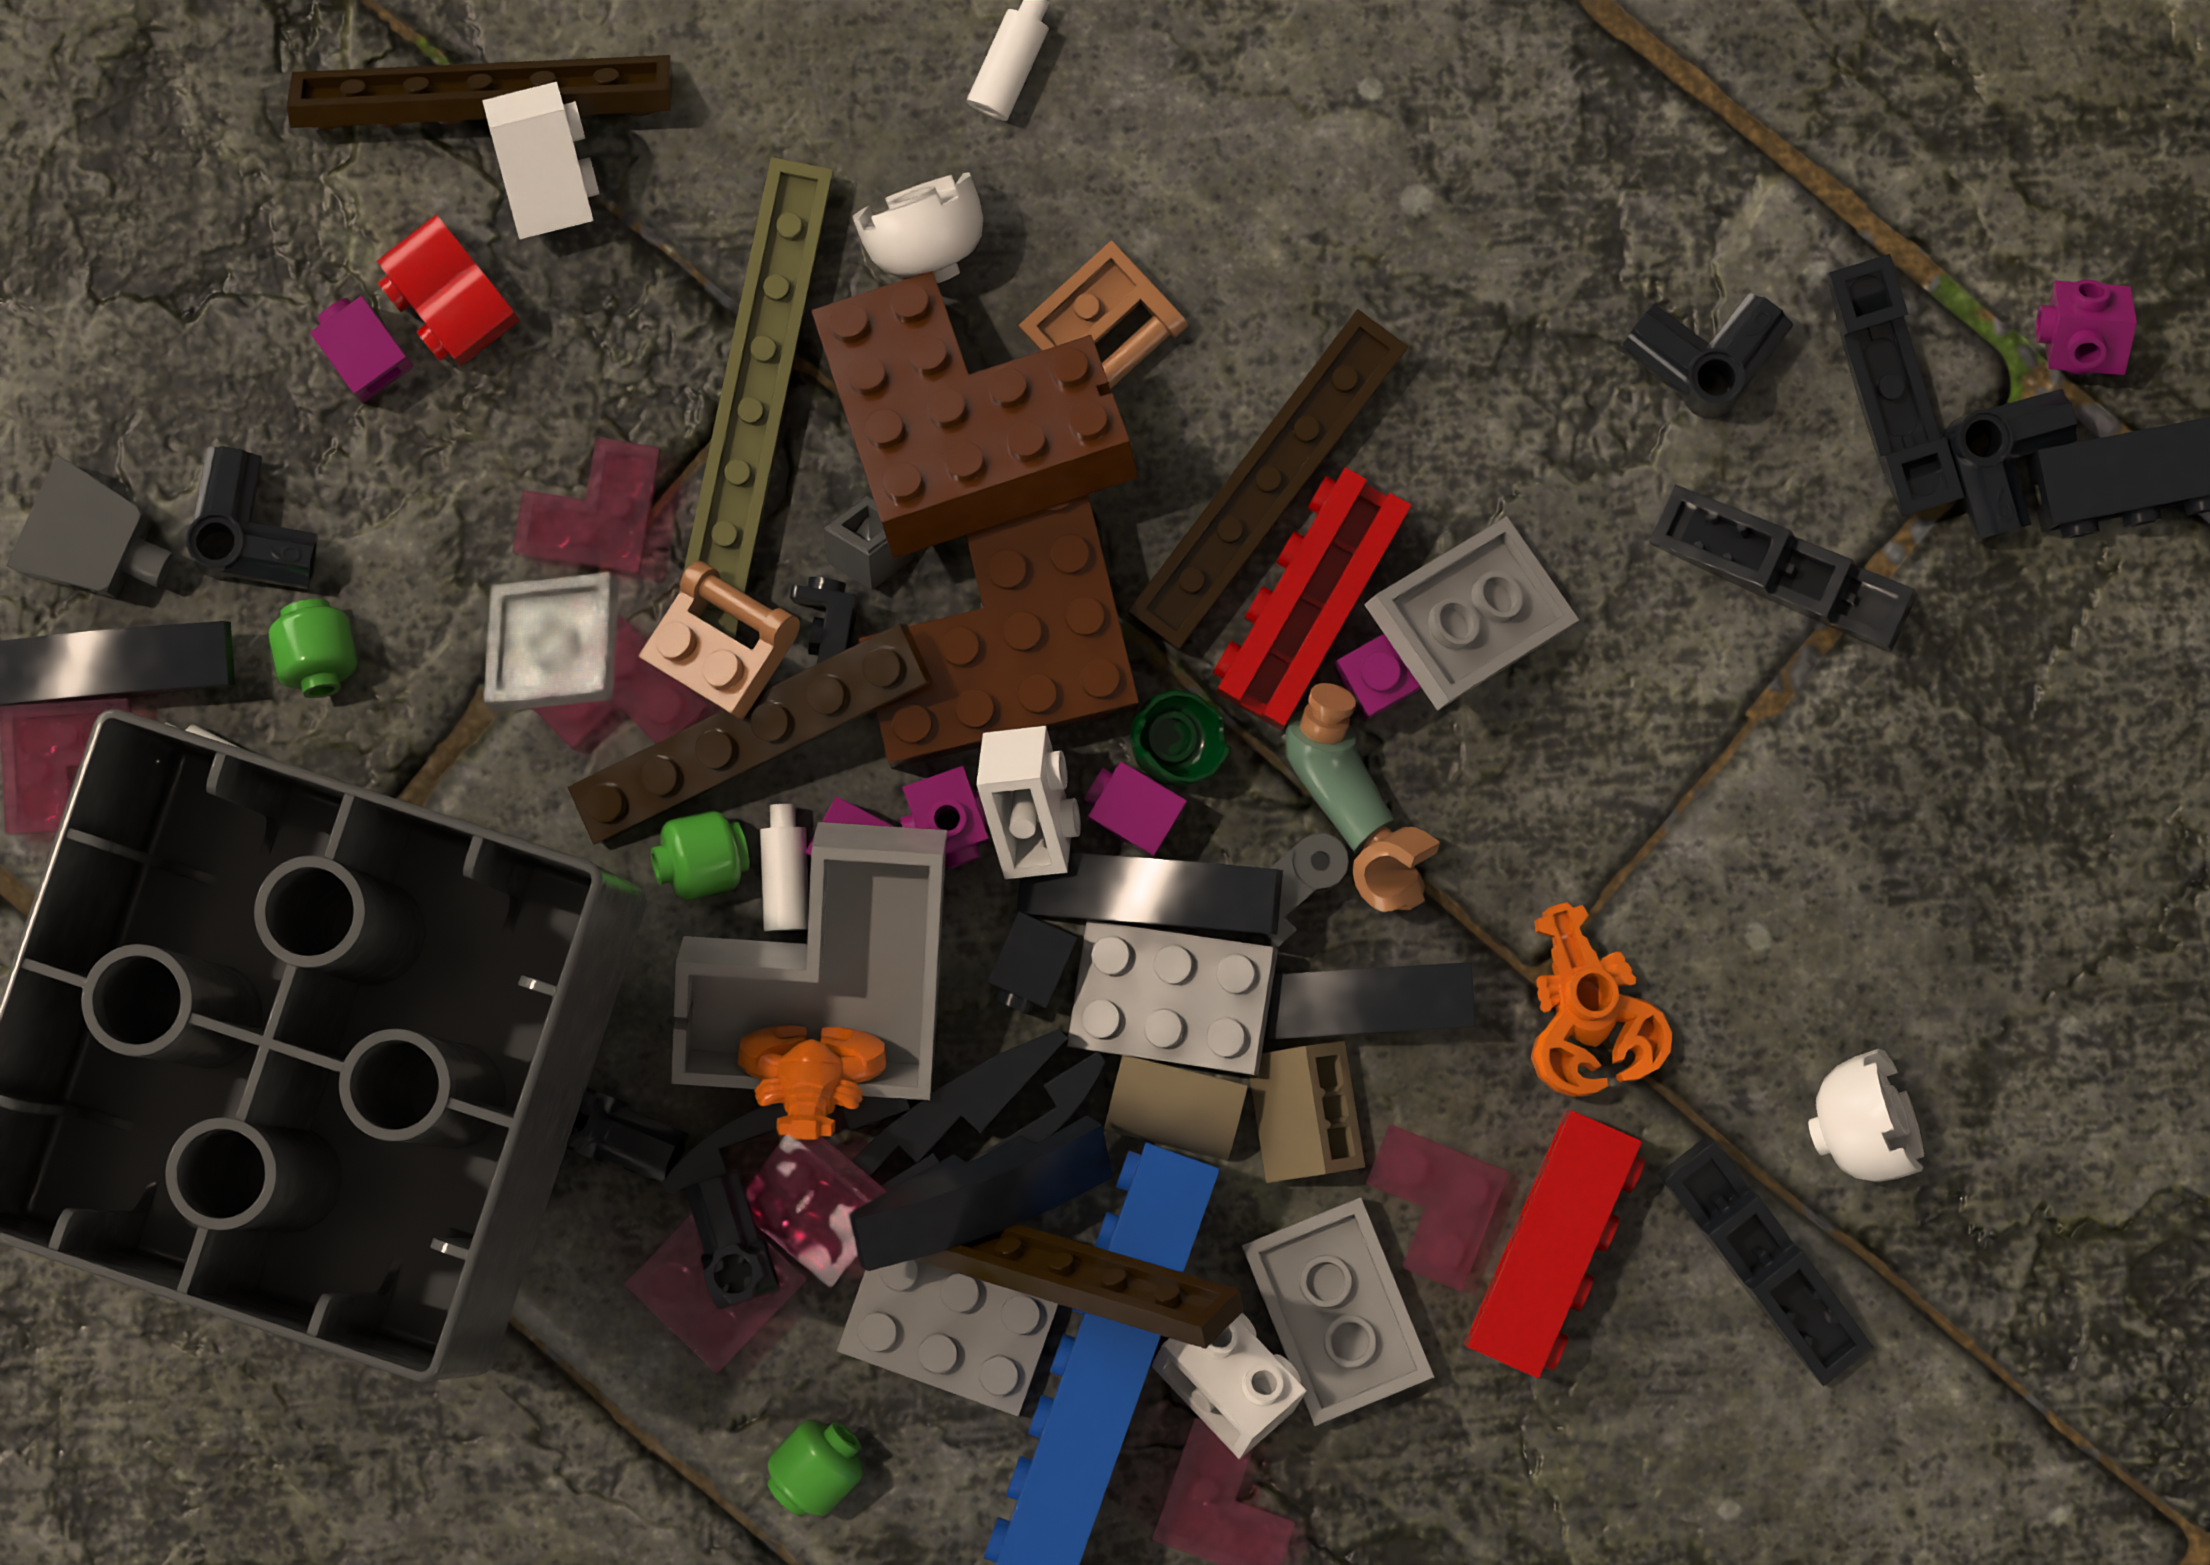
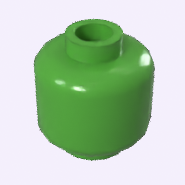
M306 599L291 603L280 610V617L269 628V643L278 681L287 688L302 690L303 696L306 698H322L337 693L341 689L340 682L349 678L357 669L358 657L350 619L340 609L331 607L330 602L327 600Z
M707 811L666 822L661 831L660 846L652 847L650 850L651 862L658 884L670 883L677 897L685 901L730 892L739 884L741 872L749 870V854L741 826L736 821L729 823L727 818L717 811Z
M817 1420L804 1421L770 1454L768 1470L771 1477L767 1482L768 1487L780 1504L797 1516L802 1517L807 1513L816 1516L826 1515L862 1480L863 1466L857 1454L861 1449V1444L846 1426L837 1421L832 1422L830 1426Z

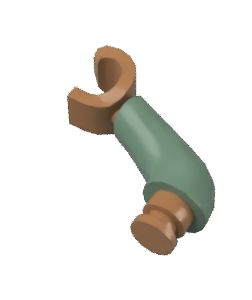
M1331 683L1317 684L1311 689L1308 699L1309 704L1305 707V710L1295 712L1289 718L1285 733L1286 757L1297 777L1354 853H1360L1354 860L1353 877L1361 897L1371 907L1382 912L1396 909L1411 910L1425 901L1423 897L1425 885L1419 871L1414 866L1435 855L1440 841L1416 827H1402L1395 832L1391 831L1396 820L1383 801L1355 747L1356 735L1349 725V716L1353 714L1356 705L1354 696L1348 690Z

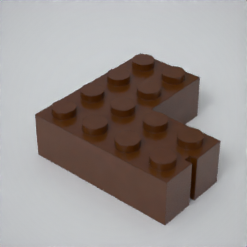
M933 271L811 310L893 558L1138 478L1130 440L1113 393L1110 391L1109 382L1092 335L969 375Z
M1088 494L965 535L983 608L908 626L933 683L877 709L876 714L887 760L891 769L980 748L983 733L1039 726H1046L1047 731L1138 710L1139 701ZM878 634L858 638L859 643Z

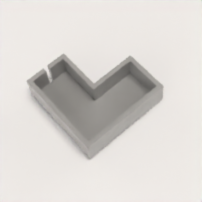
M818 822L811 852L807 944L684 936L677 956L675 971L674 1017H677L673 1029L671 1084L756 1089L762 1080L750 1076L737 1064L741 1038L752 1031L766 1027L793 1025L806 1027V1040L814 1039L820 1042L822 1028L845 1027L875 1035L885 1043L887 1056L885 1070L881 1075L857 1084L865 1094L864 1096L930 1100L935 1066L947 830Z

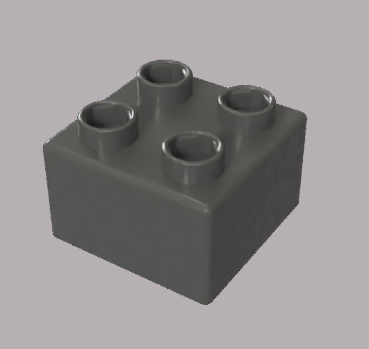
M109 709L103 711L98 715L91 730L0 997V1243L413 1381L430 1382L479 1376L487 1373L496 1361L567 1147L566 1144L569 1135H571L582 1102L581 1100L643 919L647 903L645 893L637 885L590 861L124 710Z

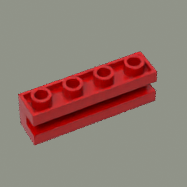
M1346 467L1343 469L1337 482L1328 476H1325L1307 508L1317 514L1307 534L1303 536L1294 530L1276 561L1277 565L1286 569L1274 591L1265 586L1261 587L1244 619L1253 623L1254 626L1242 646L1232 640L1230 641L1212 673L1222 679L1216 694L1280 731H1283L1411 507V504L1390 492L1386 496L1366 484V478Z
M1565 1110L1463 1343L1464 1346L1538 1379L1544 1367L1552 1371L1555 1370L1569 1337L1560 1332L1570 1308L1578 1312L1581 1310L1594 1281V1276L1585 1273L1595 1249L1605 1253L1617 1230L1620 1217L1611 1214L1620 1191L1623 1190L1631 1194L1643 1170L1646 1159L1637 1155L1642 1141L1573 1110Z

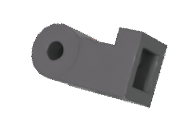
M1325 833L1309 835L1271 867L1272 869L1283 870L1278 933L1277 935L1259 933L1270 947L1278 948L1297 931L1286 918L1311 894L1325 892L1336 886L1346 874L1349 863L1348 854L1342 842L1333 835Z

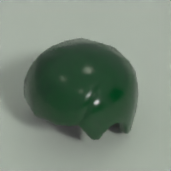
M1172 689L1146 700L1131 724L1130 741L1135 760L1155 782L1181 788L1205 781L1213 777L1229 757L1231 747L1227 745L1225 740L1223 715L1213 706L1208 705L1207 701L1196 693Z

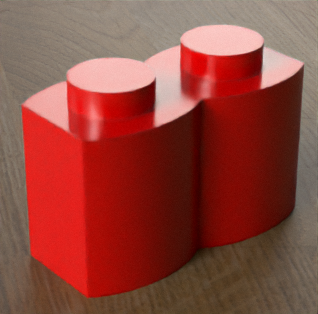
M437 214L376 261L387 274L377 282L401 313L409 306L414 308L426 323L416 333L439 361L450 354L461 367L520 321L512 308Z

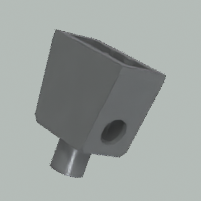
M56 455L6 566L29 578L111 598H118L129 575L159 588L170 571L174 553L145 541L153 523L152 516L68 460Z

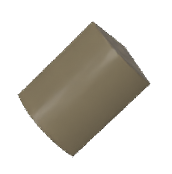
M1345 1041L1262 1053L1259 1076L1249 1075L1266 1183L1365 1168Z
M1122 1054L1104 1130L1228 1161L1248 1086Z

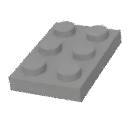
M1507 516L1377 593L1364 604L1437 711L1565 632L1579 621L1574 611Z
M1087 920L1067 1047L1259 1076L1278 949L1270 946Z
M1361 1197L1241 1245L1287 1360L1297 1370L1301 1379L1300 1384L1307 1390L1303 1399L1314 1426L1434 1378Z
M910 1260L872 1271L865 1270L837 1352L1019 1416L1058 1304L923 1262Z

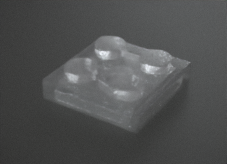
M610 572L491 585L483 703L493 712L613 700L619 581Z

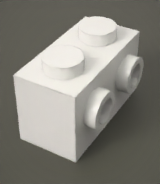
M557 82L482 100L519 240L594 221L588 197L599 195V190L590 157L581 160L577 159L573 142L585 139L576 102L563 104Z
M1046 726L983 733L976 785L1004 879L1067 873L1071 837L1080 836L1081 820L1077 800L1075 798L1067 799L1064 791L1067 787V767L1063 752L1053 751Z
M1243 1313L1206 1349L1169 1338L1162 1344L1151 1365L1239 1460L1294 1412L1307 1391L1300 1384L1301 1379L1294 1366L1283 1356L1273 1355L1257 1339L1253 1324Z

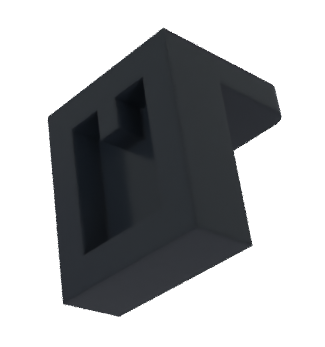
M809 577L807 586L792 585L790 598L794 604L826 609L825 618L814 617L809 638L808 654L818 656L817 664L851 648L859 601L855 594L845 593V582L822 577Z

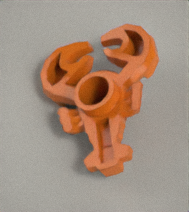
M1568 902L1547 908L1542 913V917L1534 921L1535 933L1551 937L1553 943L1551 954L1554 975H1541L1536 979L1537 987L1539 988L1537 992L1538 1000L1541 1002L1540 1009L1546 1013L1555 1006L1556 1015L1545 1030L1536 1037L1531 1060L1538 1078L1552 1091L1570 1097L1592 1096L1608 1087L1607 1078H1584L1578 1073V1067H1585L1593 1072L1601 1068V1064L1586 1049L1567 1042L1570 1036L1584 1045L1597 1047L1607 1039L1617 1021L1625 1023L1612 1050V1064L1621 1063L1629 1050L1635 1054L1634 1062L1627 1069L1616 1074V1080L1623 1083L1638 1081L1661 1067L1671 1052L1672 1031L1662 1010L1647 1000L1619 993L1618 986L1636 984V976L1632 974L1629 963L1625 962V957L1621 952L1611 953L1599 960L1596 951L1592 949L1587 937L1583 936L1580 930L1581 925L1589 916L1583 905L1572 907Z
M793 1025L770 1026L752 1031L741 1038L737 1064L750 1076L762 1080L754 1090L756 1093L755 1097L758 1100L757 1103L760 1106L783 1103V1108L788 1116L777 1118L776 1129L779 1135H790L793 1139L816 1140L820 1136H832L835 1132V1120L827 1118V1115L834 1111L835 1105L857 1109L858 1103L862 1102V1096L865 1095L857 1084L881 1075L886 1067L885 1043L875 1035L854 1028H822L820 1042L814 1039L806 1040V1027Z

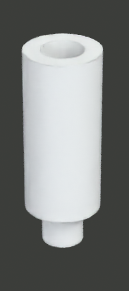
M1023 0L1018 11L1013 9L1007 10L966 100L967 104L995 119L1008 120L1049 30L1048 26L1041 22L1049 5L1047 0Z
M795 804L770 805V828L760 829L764 932L808 930L809 918L808 858L805 853L807 850L806 827H796Z

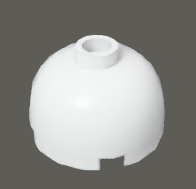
M969 172L963 173L956 184L952 175L890 195L885 198L889 210L873 216L869 205L853 215L859 236L871 260L885 273L899 278L914 277L933 271L936 282L940 283L958 275L960 271L956 262L974 251L982 235L983 214L981 204Z
M1881 1049L1855 1056L1837 1065L1824 1078L1816 1097L1818 1117L1809 1119L1808 1122L1813 1143L1821 1156L1831 1153L1836 1164L1844 1172L1857 1179L1875 1182L1899 1179L1922 1171L1923 1166L1916 1159L1924 1157L1920 1130L1907 1091L1898 1093L1897 1089L1890 1085L1887 1076L1896 1074L1898 1071L1886 1052Z

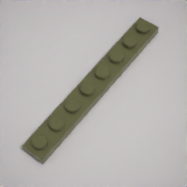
M774 157L770 158L684 567L685 572L692 563L699 560L719 571L721 580L745 594L747 593L834 177L833 169ZM709 602L699 618L737 641L741 621Z

